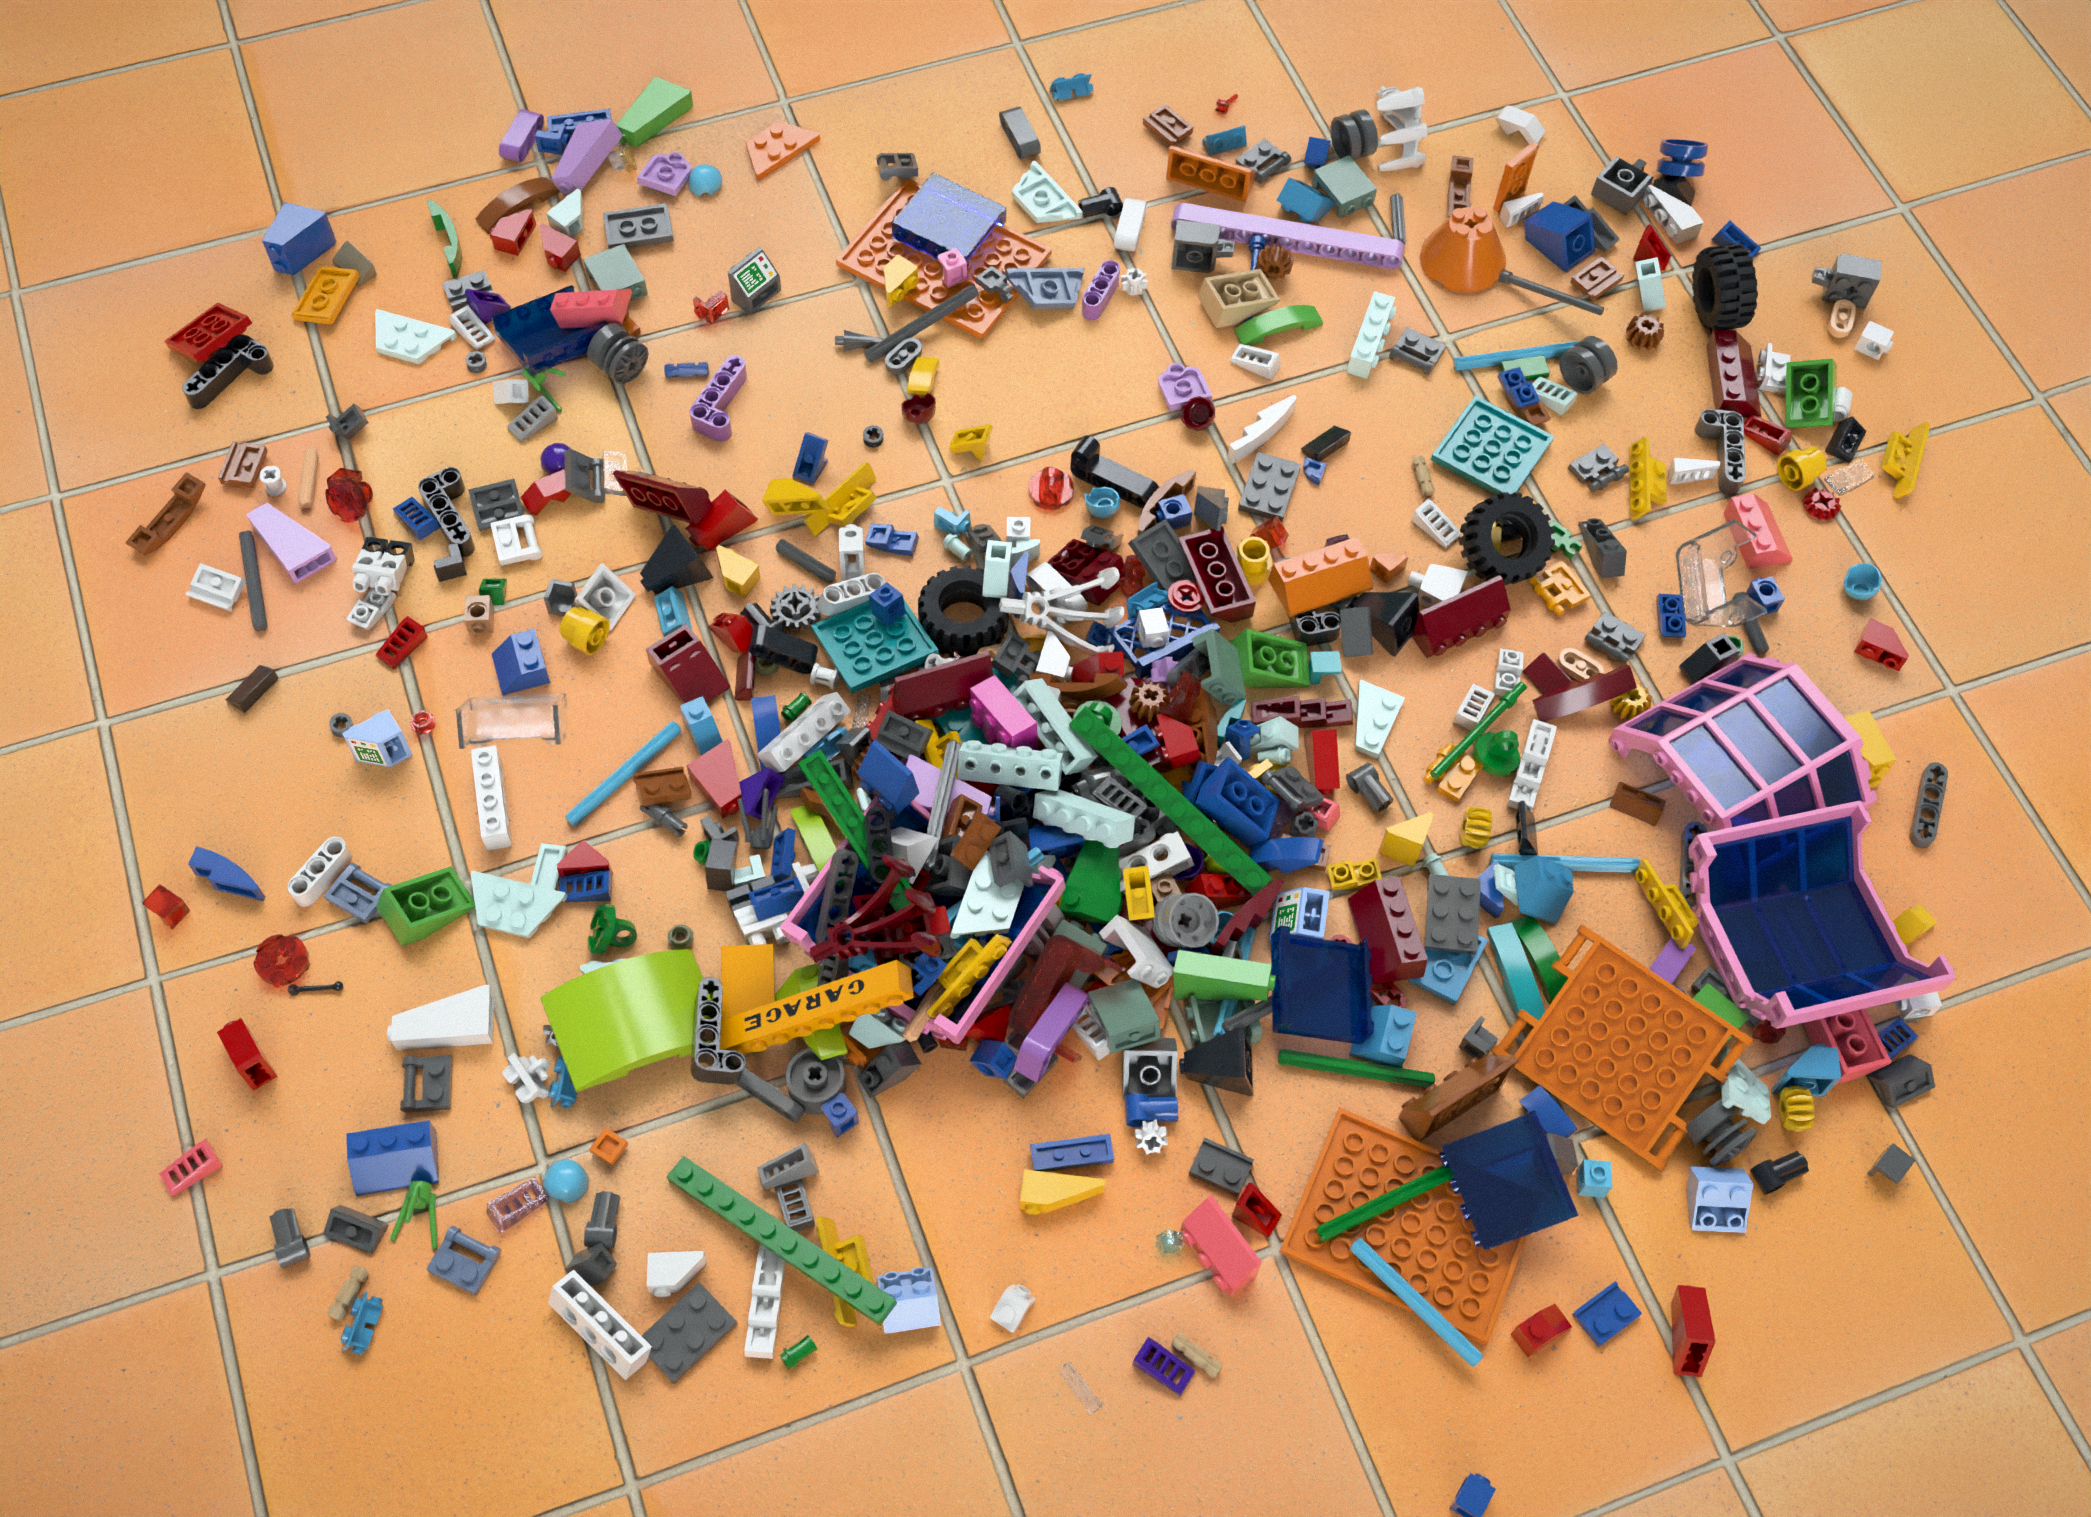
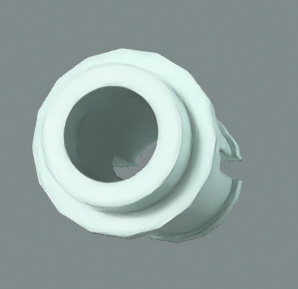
M948 534L942 543L944 549L953 552L963 562L967 561L972 555L973 550L962 543L956 534Z
M1283 746L1275 750L1259 751L1258 761L1267 759L1273 765L1280 764L1285 766L1291 760V753L1288 748Z
M1432 853L1423 859L1425 863L1423 865L1424 868H1428L1431 874L1449 876L1441 862V856Z

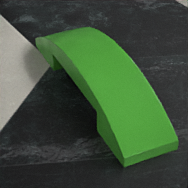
M1294 305L1278 308L1256 316L1237 327L1234 333L1240 344L1252 346L1263 343L1265 336L1300 326L1303 331L1322 326L1323 321L1315 306Z

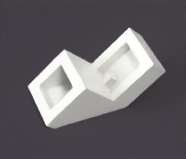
M1509 105L1505 106L1496 118L1507 135L1519 130L1529 144L1532 142L1537 144L1546 132L1535 115Z

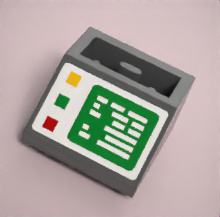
M760 247L749 253L746 258L737 265L732 266L728 271L732 302L750 315L781 291L780 275Z

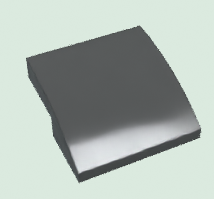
M515 479L468 490L479 531L491 528L490 523L524 515Z

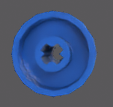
M1684 139L1662 140L1660 152L1669 157H1663L1658 160L1657 172L1684 177L1703 176L1705 163L1698 159L1707 156L1709 145L1704 142Z

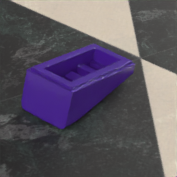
M1150 1337L1146 1339L1132 1364L1179 1396H1181L1195 1373V1370ZM1151 1350L1155 1354L1148 1363L1145 1361V1358ZM1162 1357L1165 1360L1159 1370H1157L1154 1366L1159 1358ZM1171 1363L1174 1365V1368L1169 1376L1166 1377L1164 1372ZM1179 1370L1183 1371L1184 1374L1181 1379L1175 1384L1173 1379Z

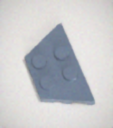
M1006 268L1004 275L1033 309L1074 308L1076 305L1085 270L1084 268Z

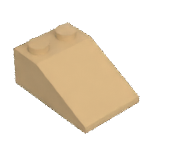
M1261 269L1204 278L1197 296L1216 328L1236 325L1280 301Z

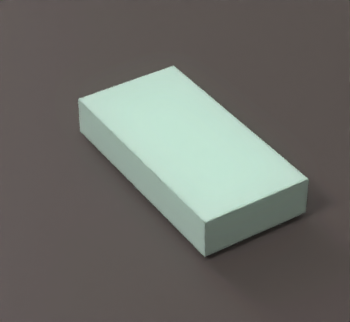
M541 843L531 885L557 891L560 881L557 863L566 856V846Z

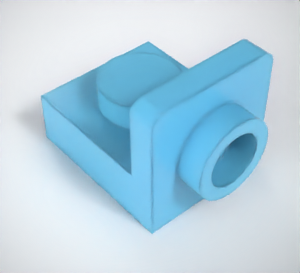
M939 506L934 512V526L946 534H956L959 537L962 533H966L971 526L970 511L966 509L957 517L952 511L945 510Z

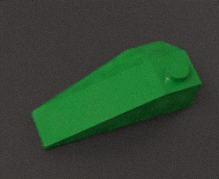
M1085 840L1065 884L1066 888L1063 891L1059 906L1061 912L1070 920L1107 925L1116 915H1120L1123 896L1120 892L1119 847L1109 848L1097 840Z

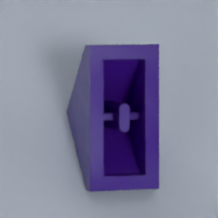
M467 288L464 292L469 307L484 325L505 314L511 308L499 294Z
M766 768L740 781L745 813L761 820L764 789L769 790V811L785 776L770 768Z

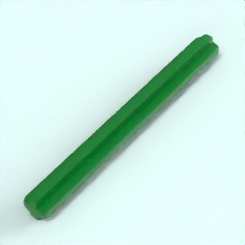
M1280 1049L1278 1054V1063L1282 1065L1428 1088L1435 1083V1074L1287 1049Z
M1451 1161L1316 1228L1317 1236L1321 1241H1326L1459 1176L1462 1172L1461 1167L1457 1161Z

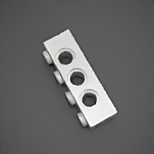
M838 692L823 695L756 755L766 768H770L777 773L786 771L847 716L851 710Z
M496 745L472 749L471 756L481 838L487 851L511 847L512 838L500 754Z
M1178 831L1167 833L1159 841L1151 845L1147 844L1129 856L1118 858L1122 877L1120 892L1122 896L1126 895L1123 869L1134 868L1140 865L1149 866L1151 881L1169 873L1174 876L1194 866L1192 858ZM1159 855H1168L1164 861H1157Z
M574 1270L552 1286L548 1304L625 1380L647 1362L652 1346Z

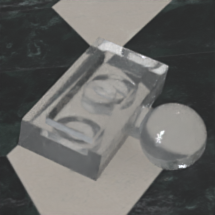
M603 451V493L626 496L614 477L613 472L615 470L646 473V471L641 467L627 470V453Z

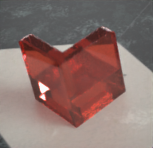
M1278 516L1257 526L1250 534V537H1258L1264 541L1267 540L1270 550L1285 543L1289 536Z
M161 884L142 902L144 907L159 916L162 922L172 930L191 911L183 899Z

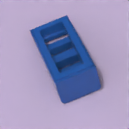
M1731 220L1711 239L1719 246L1733 243L1741 244L1745 249L1751 250L1749 256L1752 258L1761 249Z
M410 497L393 508L396 515L419 541L439 529L436 519L414 497ZM414 510H417V511L414 512L413 514L407 516L408 514H410V513L413 512Z
M596 871L560 877L559 891L565 892L568 895L564 902L611 901V872ZM597 883H602L601 889H597ZM567 884H572V893L567 894ZM577 884H582L581 892H577ZM587 884H592L591 890L587 891Z
M1900 1017L1878 1034L1883 1045L1890 1051L1888 1053L1890 1060L1919 1037ZM1897 1026L1909 1037L1908 1039L1896 1029ZM1892 1031L1903 1043H1900L1890 1032ZM1886 1036L1896 1046V1048H1894L1884 1037Z

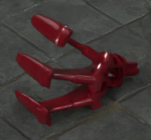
M887 854L882 856L883 862L891 868L888 877L873 897L852 916L846 917L844 922L835 923L834 928H827L830 939L810 948L809 953L815 963L833 954H836L839 959L844 961L849 957L857 956L858 953L860 955L867 954L868 951L881 952L882 959H895V954H904L916 950L923 951L931 958L939 957L941 941L940 938H937V935L917 931L911 935L912 942H896L893 939L895 936L894 930L906 923L908 918L920 910L924 914L927 913V915L936 913V905L930 893L908 888L904 893L907 900L911 902L910 904L887 917L883 911L902 876L905 879L916 876L915 869L904 858L899 859ZM851 933L850 942L845 944L846 936ZM879 934L882 937V942H868L864 940Z

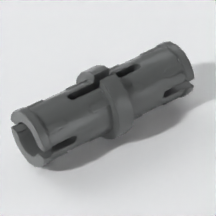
M659 804L646 805V807L640 805L642 812L653 818L659 827L664 826L675 834L676 837H681L686 832L682 827L687 829V823L674 816L669 808H663Z

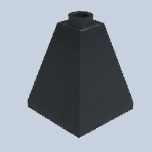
M675 524L670 527L640 572L643 577L640 580L641 584L647 592L653 590L655 594H660L671 586L678 589L713 578L698 554Z
M1364 592L1359 597H1355L1351 602L1350 608H1370L1372 636L1390 655L1395 657L1412 637L1420 612L1418 594L1415 592Z
M1244 1027L1235 1028L1184 1052V1058L1179 1059L1180 1073L1185 1074L1188 1080L1246 1096H1254L1252 1045Z

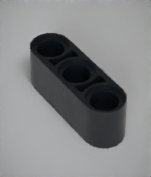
M756 625L752 629L748 651L758 658L798 673L810 674L816 663L818 647L813 643L774 628Z
M874 807L867 811L863 819L869 879L873 885L881 887L885 880H880L876 877L875 869L883 867L888 871V874L890 873L891 868L883 862L882 856L884 854L893 856L888 813L881 807ZM872 815L880 816L883 825L879 827L872 826L869 822V817ZM875 841L883 842L886 851L876 853L872 849V843Z

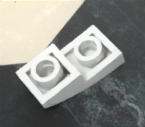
M372 587L363 601L358 599L346 620L369 630L383 617L397 596L392 591L387 596L379 595L375 588Z
M1500 648L1493 691L1495 695L1503 696L1520 682L1523 670V652Z

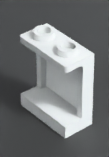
M1116 915L1099 932L1105 941L1131 952L1136 963L1127 971L1130 977L1154 988H1159L1173 974L1174 968L1144 927Z

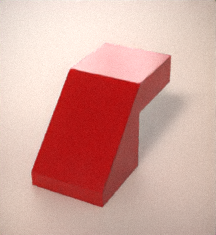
M565 470L534 481L520 497L530 514L538 515L551 499L564 503L572 494L565 489Z

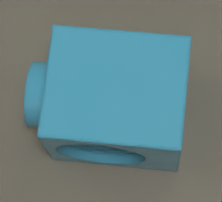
M1584 1159L1576 1169L1577 1196L1604 1198L1612 1189L1611 1161Z

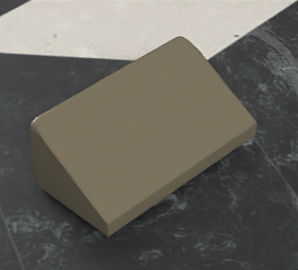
M348 240L332 259L339 268L353 269L359 272L360 277L356 282L358 286H361L377 275L374 265Z

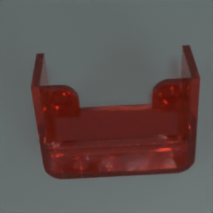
M1054 935L1047 941L1008 1017L1009 1024L1015 1031L1027 1037L1066 982L1069 983L1076 969L1083 973L1091 974L1098 971L1103 963L1120 973H1125L1129 970V967L1070 937ZM1061 1043L1054 1051L1072 1063L1080 1061L1083 1057Z

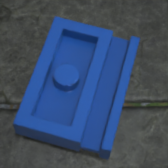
M1615 1281L1574 1311L1572 1315L1581 1323L1580 1326L1596 1346L1600 1347L1640 1317L1642 1312L1625 1291L1619 1288L1618 1283Z

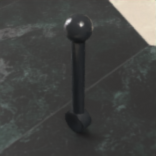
M340 981L329 985L302 987L291 984L288 987V992L293 996L299 992L334 989L339 992L344 986Z

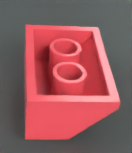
M616 289L555 293L550 311L560 328L596 327L611 323L622 325L632 290Z
M1753 493L1731 497L1724 515L1748 569L1791 562L1793 558L1768 503Z
M1856 991L1831 998H1826L1824 1000L1831 1002L1835 1000L1857 996L1859 994ZM1810 1003L1807 1007L1814 1006V1004ZM1865 1008L1803 1023L1813 1045L1825 1044L1830 1048H1838L1841 1079L1835 1085L1856 1080L1891 1063L1888 1053Z
M1210 1195L1182 1221L1180 1229L1182 1232L1180 1235L1189 1247L1191 1245L1198 1253L1197 1259L1205 1269L1209 1268L1215 1276L1213 1280L1222 1292L1226 1291L1231 1296L1257 1277L1262 1262L1214 1197Z

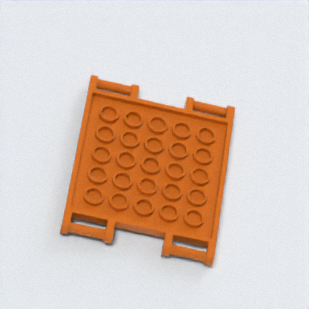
M1581 924L1577 929L1578 934L1559 961L1555 960L1551 966L1556 972L1568 978L1559 993L1539 1020L1520 1009L1516 1015L1518 1017L1500 1044L1498 1046L1495 1045L1491 1052L1498 1056H1511L1507 1053L1508 1049L1526 1024L1532 1026V1031L1514 1054V1057L1517 1059L1514 1069L1537 1085H1541L1544 1090L1662 1172L1667 1166L1665 1162L1683 1136L1688 1134L1686 1129L1688 1123L1675 1115L1704 1073L1720 1084H1724L1728 1079L1726 1075L1744 1049L1746 1047L1749 1048L1754 1040ZM1587 939L1593 942V945L1576 969L1572 971L1567 966ZM1732 1036L1737 1040L1719 1067L1717 1069L1710 1064L1728 1038ZM1670 1122L1676 1128L1655 1157L1649 1151Z

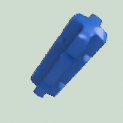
M695 362L677 363V366L665 364L664 372L666 377H675V375L686 377L696 376V374L705 376L709 374V366L707 362H698V365H695Z

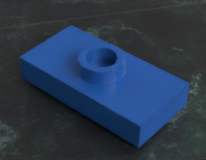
M787 828L775 836L770 874L773 876L775 883L782 882L791 876L792 863L795 859L794 843L796 830Z

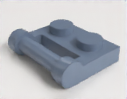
M351 863L324 894V898L331 904L368 924L378 911L376 906L382 890L393 885L379 881L362 871L361 867L357 864ZM357 879L378 892L373 896L350 881Z
M452 1225L426 1270L477 1296L499 1259L502 1250L494 1245L490 1247L461 1233V1229ZM455 1243H458L484 1256L485 1260L480 1264L453 1251L452 1248Z

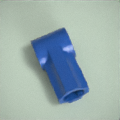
M1140 1093L1125 1096L1126 1125L1142 1127V1121L1147 1123L1157 1120V1122H1177V1097L1148 1098L1146 1094Z

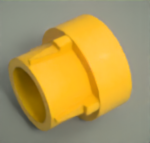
M1810 446L1802 451L1794 449L1780 456L1777 460L1779 478L1787 488L1793 491H1799L1812 484L1815 478L1827 470L1825 457L1818 447Z
M1258 537L1241 539L1234 552L1249 585H1257L1264 582L1268 578L1272 566V557L1269 553L1270 549L1267 540L1264 541Z
M580 606L573 607L563 617L559 632L562 635L561 638L570 642L571 646L587 655H592L605 642L610 629V621L591 609L587 611Z

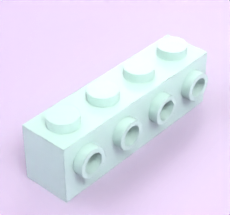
M1374 291L1350 356L1347 369L1348 374L1368 379L1371 369H1376L1379 360L1377 352H1382L1385 339H1382L1383 335H1388L1391 323H1388L1389 319L1393 320L1397 307L1393 306L1395 297Z
M1042 678L1024 681L1012 694L1037 722L1038 737L1045 747L1055 750L1057 753H1063L1062 770L1065 775L1084 771L1098 757L1090 744L1069 726L1072 719Z
M971 740L963 742L959 750L957 779L1058 791L1061 783L1063 753H1057V751L1052 749L1037 751L1027 746L1011 748L1001 743L985 745L979 741Z
M1059 789L1058 791L1045 790L1035 794L1033 818L1043 821L1042 823L1045 825L1061 827L1064 832L1083 835L1084 839L1097 840L1109 848H1117L1119 845L1133 840L1134 815Z

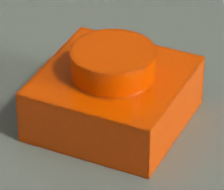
M605 1127L589 1148V1151L610 1166H613L629 1144L625 1139Z

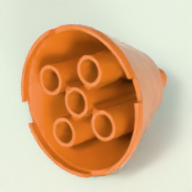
M1456 208L1453 210L1452 215L1424 241L1420 251V263L1425 274L1432 281L1435 279L1444 284L1443 288L1456 292H1477L1494 285L1501 271L1505 270L1506 254L1494 224L1485 208Z

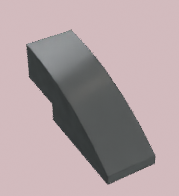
M1576 195L1563 204L1592 214L1595 248L1605 252L1620 240L1593 207L1588 210Z
M842 758L829 762L846 789L854 788L851 766L847 761ZM799 766L779 772V774L785 776V779L775 798L800 797L799 794L802 787L812 788Z

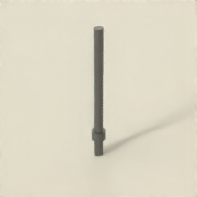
M1502 270L1498 279L1501 283L1513 284L1600 316L1604 312V307L1517 277L1510 271Z

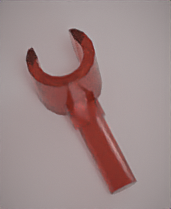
M1234 94L1226 101L1218 99L1216 103L1218 106L1215 111L1226 114L1229 105L1238 98V95Z

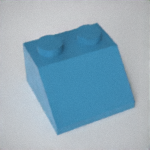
M1290 177L1276 200L1282 204L1281 208L1289 213L1293 211L1298 213V219L1307 224L1310 221L1318 223L1335 206L1334 201L1330 197L1305 182Z
M1538 855L1514 865L1519 912L1552 925L1556 924L1574 892L1571 869Z
M1395 1005L1362 1007L1349 1056L1380 1065L1402 1068L1406 1059L1417 1012Z
M1825 1044L1811 1046L1773 1085L1771 1094H1780L1784 1087L1799 1086L1809 1089L1811 1096L1824 1097L1841 1079L1838 1048H1830Z

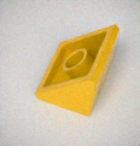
M1432 811L1386 828L1378 850L1380 855L1415 867L1434 816Z

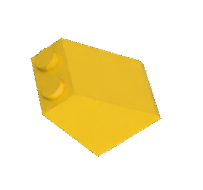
M1867 710L1845 716L1844 718L1862 738L1863 747L1860 748L1862 759L1868 761L1871 778L1868 779L1870 788H1873L1882 782V778L1890 771L1891 766L1897 759L1872 714ZM1822 727L1809 745L1810 749L1818 756L1838 746ZM1845 753L1827 762L1829 766L1853 785Z

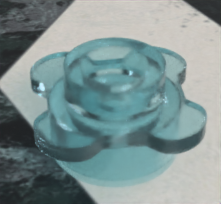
M1166 1230L1156 1236L1158 1241L1155 1244L1162 1253H1175L1181 1250V1244L1183 1243L1181 1238L1184 1236L1182 1232Z

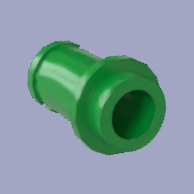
M800 693L789 705L783 706L781 715L787 722L791 723L812 704V701L805 693Z
M807 1334L789 1349L784 1348L783 1353L779 1356L788 1369L798 1367V1362L818 1349Z

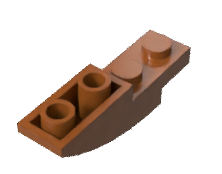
M1201 681L1183 690L1187 726L1192 727L1202 758L1200 761L1214 765L1218 743L1216 708L1211 705L1210 694L1201 687ZM1198 761L1188 764L1190 775H1194Z

